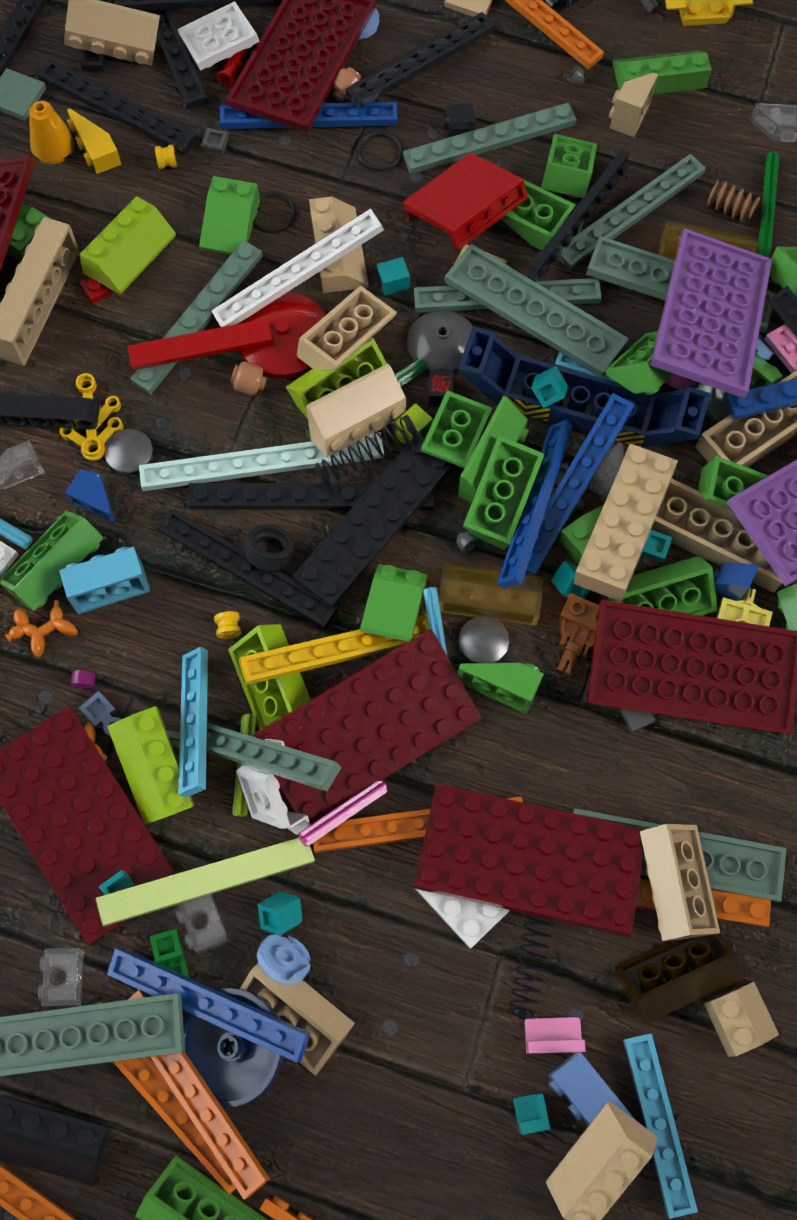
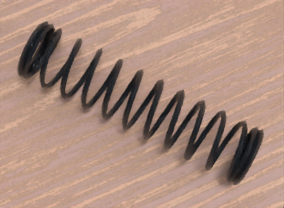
M407 414L400 417L402 430L395 422H391L393 434L388 428L383 426L382 431L385 440L377 431H374L376 444L369 436H365L368 450L357 440L356 445L360 456L351 445H348L351 460L344 451L339 450L343 466L332 454L330 458L334 470L324 459H322L324 471L318 462L314 464L324 485L328 487L332 484L325 464L336 479L340 480L333 458L347 476L349 475L342 454L353 469L357 471L350 448L363 466H366L359 444L373 462L375 459L368 440L373 444L379 455L383 457L376 434L389 452H392L385 430L400 448L401 446L393 424L407 443H409L402 420L405 422L414 439L419 438L410 417Z
M525 914L527 918L535 922H526L523 926L534 933H524L521 935L525 941L532 944L520 945L519 948L530 955H520L517 959L529 966L516 967L515 970L518 973L527 977H517L513 981L527 989L511 990L513 995L525 1000L509 1001V1004L515 1008L509 1007L507 1013L523 1018L536 1019V1012L519 1007L513 1003L539 1004V1002L519 995L514 991L541 993V990L524 985L516 980L543 982V979L526 974L518 969L541 971L546 969L520 958L544 960L548 958L522 947L547 949L550 947L527 939L524 936L549 938L552 936L533 930L526 925L551 927L554 925Z

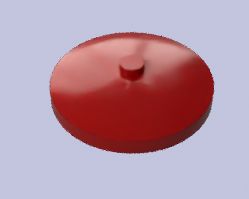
M287 292L238 323L268 318L273 343L241 349L239 352L244 361L262 367L264 376L276 379H290L302 376L313 368L297 357L299 338L326 315L321 307L308 297Z

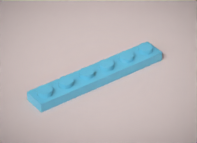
M199 647L182 656L178 794L186 798L206 789L208 650L203 647Z
M652 1033L624 1039L623 1042L644 1126L658 1137L656 1143L658 1150L653 1153L652 1157L667 1217L671 1219L697 1213L698 1210Z

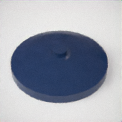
M238 988L217 990L278 1018L268 1002L251 991ZM186 1013L183 1018L185 1053L222 1107H234L250 1103L262 1096L272 1086L280 1072L284 1059L283 1056L191 1013Z

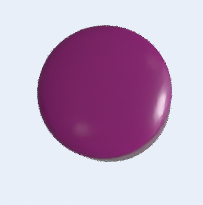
M85 670L72 671L71 686L78 689H92L95 685L96 674Z

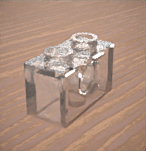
M212 894L178 904L179 908L175 909L180 924L185 923L188 934L184 936L190 950L194 949L197 954H202L230 942ZM200 915H205L207 917V925L203 929H195V919Z
M80 948L45 949L44 956L40 958V972L43 973V984H40L38 988V1000L42 1001V1007L81 1006L84 950ZM64 970L66 980L63 984L57 986L54 980L55 975L59 971Z

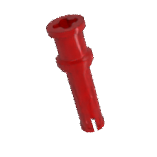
M243 49L233 54L230 58L224 59V66L216 75L217 81L221 85L229 88L234 86L236 82L235 77L242 71V61L248 49Z

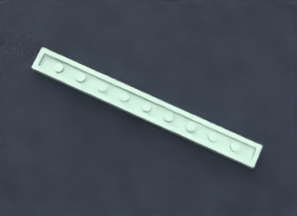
M372 433L369 435V437L376 444L374 439V433ZM376 434L383 457L379 455L369 440L368 443L374 459L384 458L382 440ZM363 438L362 440H360V442L368 450L365 438ZM312 442L144 464L139 465L142 491L185 486L189 485V483H207L315 468L314 464L317 462L322 467V459L326 460L329 465H332L330 456L326 457ZM355 442V443H353L351 446L355 449V451H356V452L358 453V455L360 456L359 451H358V448H357V445H356V442ZM359 444L364 460H371ZM348 447L342 449V451H344L348 458L351 460L348 452ZM350 448L354 461H360ZM339 452L333 454L342 464ZM342 454L344 462L349 463L345 456Z

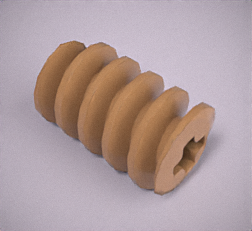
M718 179L709 195L707 206L711 207L716 202L715 210L719 211L724 206L723 213L725 215L732 210L733 219L741 214L740 222L743 223L747 218L750 220L760 201V197L758 196L754 201H751L752 193L743 197L744 189H741L736 194L735 185L728 190L727 181L719 186Z

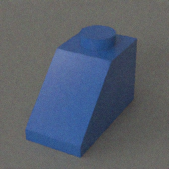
M80 469L65 492L70 503L113 523L115 518L107 489L102 481L103 478L94 471L87 472Z
M724 563L720 570L715 569L713 577L716 595L721 598L740 601L749 589L759 566L754 564Z

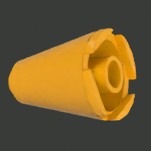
M37 101L33 103L29 108L30 148L33 155L46 164H57L65 161L66 156L69 154L71 156L74 153L76 146L72 132L48 102Z

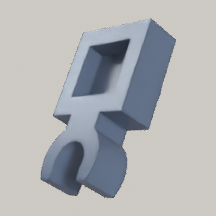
M99 691L79 707L97 729L104 724V731L111 738L107 726L121 719L112 717L117 710Z

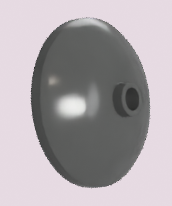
M443 310L428 312L420 316L410 327L407 336L408 352L413 361L421 359L425 363L426 371L428 372L439 368L457 372L473 326L465 317L456 312ZM440 332H445L446 334H445V335H440L439 333H440Z

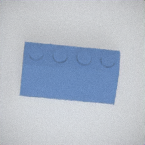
M581 1052L573 1053L548 1075L552 1080L549 1085L560 1098L563 1095L571 1104L568 1106V1109L578 1121L583 1119L589 1126L608 1100L633 1118ZM655 1146L653 1153L658 1150L657 1146Z

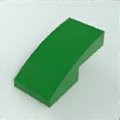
M177 929L150 936L155 963L190 978Z

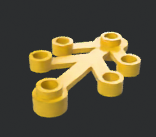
M83 373L77 377L76 386L79 392L83 394V398L93 399V392L97 388L96 381L91 374ZM87 384L91 385L88 388H84V386ZM110 396L106 399L105 405L100 409L97 428L111 412H118L121 409L118 397ZM112 402H117L115 406H109ZM112 417L108 421V426L98 437L96 429L86 430L87 438L75 432L74 429L60 428L59 432L64 440H72L81 447V453L85 459L96 461L104 456V444L113 434L123 430L124 426L120 418ZM114 423H119L118 427H112ZM66 430H71L70 434H64ZM92 448H98L95 452H90Z

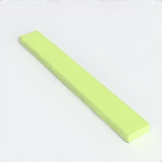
M299 838L100 896L96 898V903L104 927L313 863L315 859L310 845L305 847Z

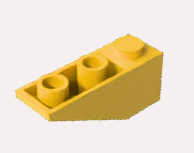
M67 109L70 118L66 120L70 131L77 134L75 140L79 149H84L86 152L83 155L88 167L93 166L96 174L121 165L117 148L109 133L72 109Z

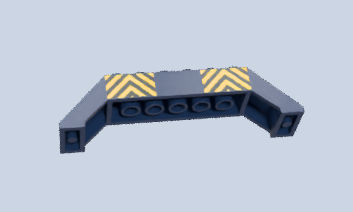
M472 327L458 371L497 405H499L504 396L525 416L553 424L567 419L573 424L572 429L589 434L611 395L614 393L635 404L632 413L617 436L616 442L645 448L699 438L711 395L709 392L687 386L683 390L646 395L645 392L634 394L618 382L557 366L568 386L565 398L543 408L531 388L534 377L557 365L518 355L497 338L495 332Z

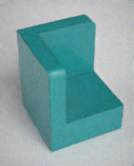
M403 257L377 264L384 296L410 289V274Z
M554 366L536 375L531 388L542 407L545 408L565 398L568 386L557 366Z
M651 530L638 562H641L644 556L664 562L672 537Z
M563 561L551 582L563 596L569 597L571 593L585 599L590 590L573 584L578 566Z
M121 870L101 884L99 888L104 895L136 885L128 873Z
M280 891L258 904L260 928L280 936L302 922L300 897Z
M543 1093L514 1098L513 1102L521 1135L550 1130Z

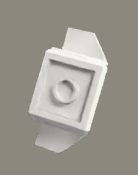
M265 739L266 741L285 746L283 741ZM246 765L241 766L236 771L253 819L281 829L288 828L297 835L310 826L307 815L288 812L287 806L282 801L279 792V782L274 777V774Z

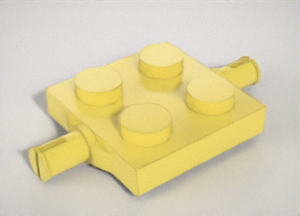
M749 588L744 595V599L741 601H734L723 597L717 618L769 626L773 612L753 604L756 590Z

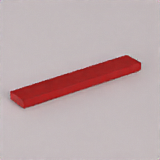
M267 318L128 345L127 347L133 371L272 344L273 339Z

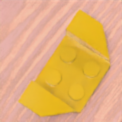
M665 0L667 10L679 9L683 26L727 23L733 15L735 6L753 5V0Z

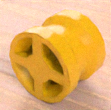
M170 144L165 148L155 146L159 170L164 169L166 166L176 168L177 162L174 145Z
M227 611L214 616V621L218 625L216 630L217 638L231 639L242 634L241 627L238 626V621L240 620L238 612Z

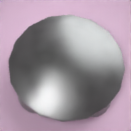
M125 429L118 431L110 437L105 446L104 454L107 463L121 475L139 471V465L150 464L153 460L151 440L145 433L139 430Z
M479 616L469 620L462 627L459 635L460 651L468 659L476 663H495L507 652L509 645V635L504 625L497 619L488 616Z

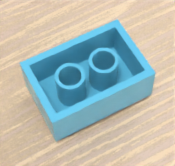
M122 547L117 549L115 553L106 556L97 555L92 557L90 561L71 563L66 568L59 570L67 599L77 614L150 592L143 565L134 547Z

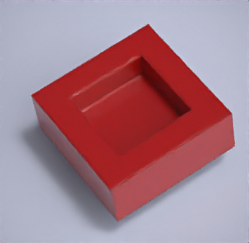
M91 277L80 282L82 289L92 304L113 294L110 288Z

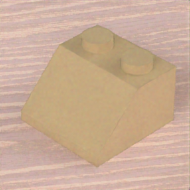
M651 73L625 81L621 90H616L612 103L615 105L612 106L609 118L612 119L610 129L635 137L650 106L658 74Z
M754 982L704 1003L728 1057L738 1056L779 1035Z

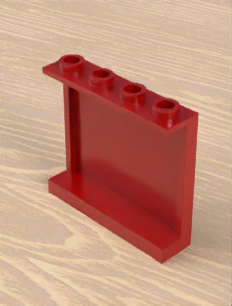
M469 153L402 203L409 222L416 217L423 219L449 234L453 247L459 250L525 201L528 196L523 178Z

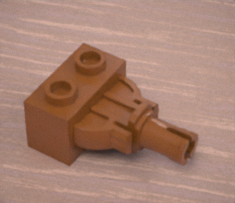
M571 593L557 623L560 626L562 637L559 647L563 649L567 640L569 642L555 670L561 675L565 665H568L564 677L568 678L572 675L582 648L585 647L582 658H586L590 650L594 649L599 605Z

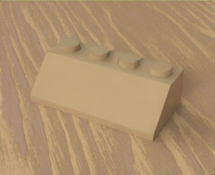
M69 0L64 45L152 66L160 15L99 0Z
M334 197L309 199L315 244L357 217L355 207ZM362 245L320 271L323 293L357 289L360 285L363 288L369 287Z
M360 285L299 338L297 357L314 370L337 369L392 320L397 312Z
M389 364L306 405L311 442L326 457L339 452V450L348 447V445H352L357 440H362L365 436L374 433V431L381 430L383 426L386 427L391 422H395L407 411L406 397Z
M664 824L640 831L647 864V875L651 883L652 900L656 907L658 929L661 933L662 941L719 934V924L697 825Z
M258 963L252 968L240 989L251 991L267 1001L279 1019L310 1032L303 1059L300 1063L315 1076L355 1024L305 981L302 980L295 984H282L265 974Z
M609 1100L546 1181L565 1220H601L653 1156L658 1137Z

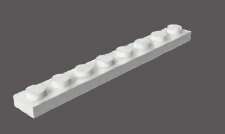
M369 209L211 311L221 327L236 325L384 231L373 211Z

